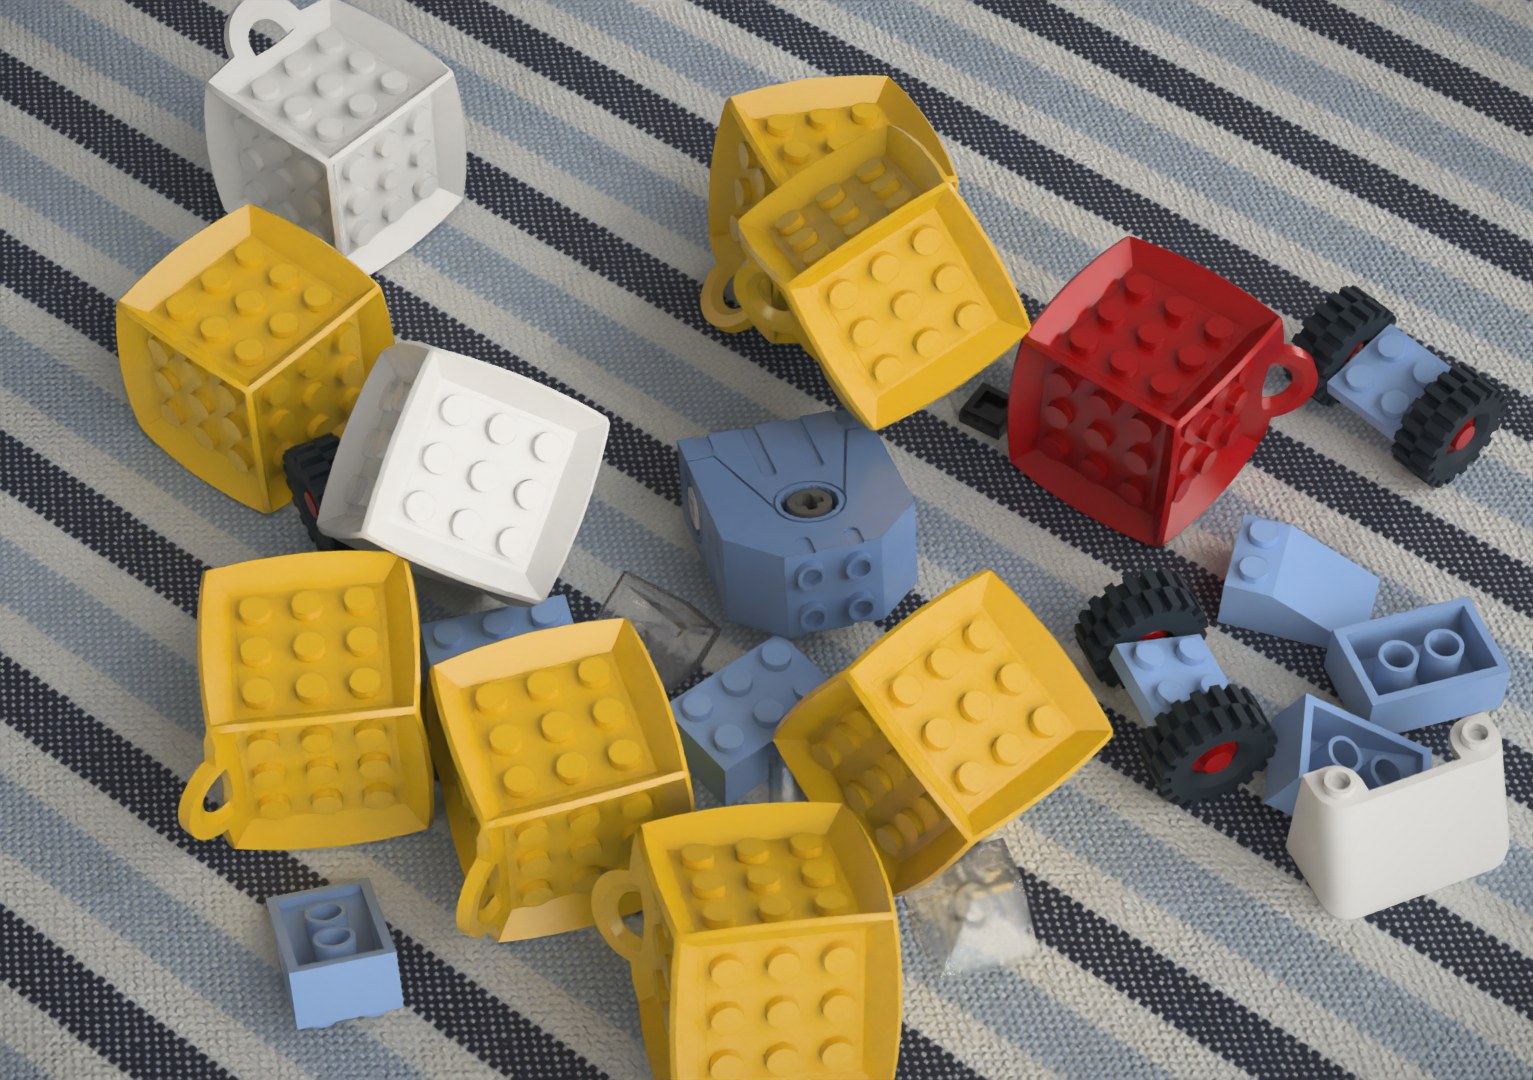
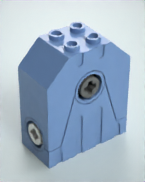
M847 409L800 416L799 419L789 421L784 419L754 425L753 428L743 430L738 428L717 432L697 439L692 437L677 440L684 521L729 621L791 639L819 630L824 632L853 626L854 623L867 620L872 622L885 619L918 582L915 500L877 431L866 428Z

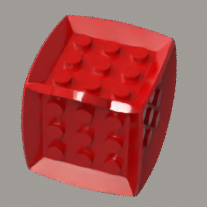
M1127 236L1102 252L1070 279L1032 322L1030 331L1021 339L1013 366L1007 403V441L1010 462L1038 485L1079 512L1136 540L1154 547H1162L1196 520L1227 488L1261 442L1271 418L1295 410L1312 396L1318 384L1316 366L1313 358L1307 351L1294 345L1284 344L1282 318L1255 297L1215 272L1183 256L1152 243ZM1270 366L1284 367L1291 372L1292 381L1287 389L1277 395L1262 397L1265 377Z

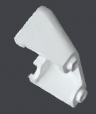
M1485 711L1463 718L1451 728L1448 736V746L1456 760L1369 790L1355 771L1343 766H1327L1302 775L1286 849L1321 905L1329 914L1339 919H1358L1493 870L1502 864L1509 847L1502 738Z

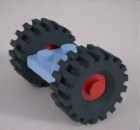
M1354 285L1351 287H1341L1339 294L1335 291L1328 295L1325 304L1320 302L1314 308L1315 314L1311 318L1306 317L1301 324L1304 328L1300 333H1295L1291 342L1294 346L1307 351L1314 360L1318 373V384L1311 397L1323 406L1331 407L1334 406L1335 402L1344 404L1395 442L1391 447V451L1394 453L1392 455L1394 460L1432 488H1440L1444 483L1448 485L1454 480L1457 473L1460 475L1467 470V465L1479 458V451L1483 446L1487 447L1493 439L1490 435L1493 431L1498 430L1501 421L1498 419L1506 411V407L1503 406L1507 402L1505 393L1468 366L1462 364L1460 367L1457 365L1450 367L1394 326L1397 320L1392 311ZM1283 367V371L1286 372L1284 376L1291 382V372Z
M1160 568L1156 575L1152 569H1145L1141 571L1140 577L1134 578L1132 573L1123 576V583L1116 587L1113 583H1110L1103 588L1105 594L1101 598L1094 595L1088 601L1091 607L1090 610H1081L1078 615L1081 623L1075 624L1074 627L1077 643L1101 683L1105 681L1107 686L1112 688L1120 684L1122 689L1128 691L1147 728L1143 733L1146 739L1140 741L1139 748L1142 751L1140 755L1164 798L1167 801L1172 800L1173 804L1179 806L1185 801L1188 806H1198L1200 800L1204 798L1207 802L1217 800V795L1223 792L1229 796L1237 791L1235 786L1241 782L1247 785L1255 778L1252 775L1254 771L1262 772L1267 767L1268 763L1265 758L1274 756L1276 749L1273 745L1278 744L1275 731L1253 694L1245 687L1239 689L1237 684H1229L1204 641L1207 635L1204 628L1208 627L1206 615L1181 575L1177 572L1171 574L1168 569Z

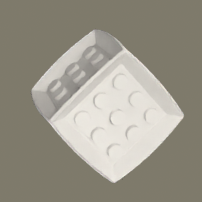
M244 0L231 11L224 29V43L230 59L205 83L204 99L205 131L209 160L221 202L228 214L247 204L260 207L319 237L346 256L368 275H371L413 247L463 200L466 182V131L454 72L440 59L394 26L339 0H321L301 11L287 0ZM261 19H270L280 24L287 34L271 48L256 56L249 44V31L252 25Z
M403 341L396 343L380 353L357 399L333 461L316 525L322 534L357 550L390 551L408 559L411 571L416 574L484 593L510 606L523 608L537 606L545 602L584 518L601 465L610 422L608 417L546 385L504 368L422 342Z

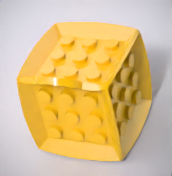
M853 75L805 79L759 88L731 96L726 100L715 139L709 181V239L717 264L707 276L700 298L703 316L714 327L726 333H737L754 325L772 344H800L793 334L778 333L760 325L742 307L732 309L725 305L723 300L724 289L742 263L747 259L740 245L735 227L737 221L762 199L806 167L847 143L886 124L894 125L913 136L930 152L958 192L957 174L938 135L918 106L889 76ZM769 277L763 278L758 287L763 300L775 309L790 311L784 297Z
M886 124L814 162L762 199L736 223L735 228L740 245L747 257L736 272L733 281V289L739 305L754 321L765 328L778 333L793 334L805 351L818 362L826 380L840 402L869 430L877 431L891 425L955 390L1001 357L1030 331L1031 324L1020 296L1000 256L972 211L950 183L946 174L930 152L913 136L894 125ZM769 277L784 297L790 311L775 309L763 300L758 288L763 278Z
M247 204L220 218L180 244L145 273L116 302V336L120 368L129 401L140 428L165 452L197 477L233 499L264 514H271L293 501L291 498L293 497L292 491L288 488L286 482L288 477L283 469V464H285L282 459L284 451L329 432L333 433L334 436L337 435L341 441L357 399L380 353L387 347L395 344L387 304L381 286L319 237L274 213L252 204Z
M318 551L243 561L206 570L201 575L197 612L198 673L206 726L204 761L194 772L182 794L178 809V820L181 828L199 840H209L222 834L232 848L245 850L331 848L384 840L429 829L433 825L434 764L428 729L427 704L420 675L421 632L419 606L408 559L390 551ZM221 774L224 805L217 811L207 812L203 805L204 797L210 786Z
M984 569L954 585L898 623L865 650L845 670L829 678L799 700L783 717L773 732V741L808 800L810 802L843 803L861 823L879 854L893 897H900L911 893L937 878L979 840L1004 826L1055 790L1101 750L1113 737V728L1105 713L1062 647L1018 595L997 574L989 569Z
M626 618L603 619L532 631L466 651L436 663L429 669L427 718L430 742L442 786L454 845L465 877L456 910L457 929L476 939L488 933L492 940L499 943L538 938L595 926L596 923L591 908V895L594 885L612 867L630 862L631 848L636 829L641 824L696 812L686 758L669 700L647 649L631 621ZM625 893L619 901L621 917L643 910L641 893Z
M827 802L745 804L666 817L643 823L636 829L631 848L630 862L612 867L596 881L591 895V908L595 923L603 938L614 951L630 961L644 1044L655 1080H895L902 1024V960L897 912L891 887L879 854L865 829L847 806L843 803ZM625 893H641L644 918L643 938L631 932L620 916L619 901Z

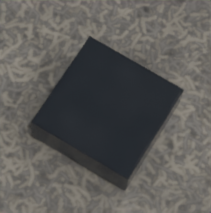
M983 382L959 410V422L999 440L1007 430L1008 394Z

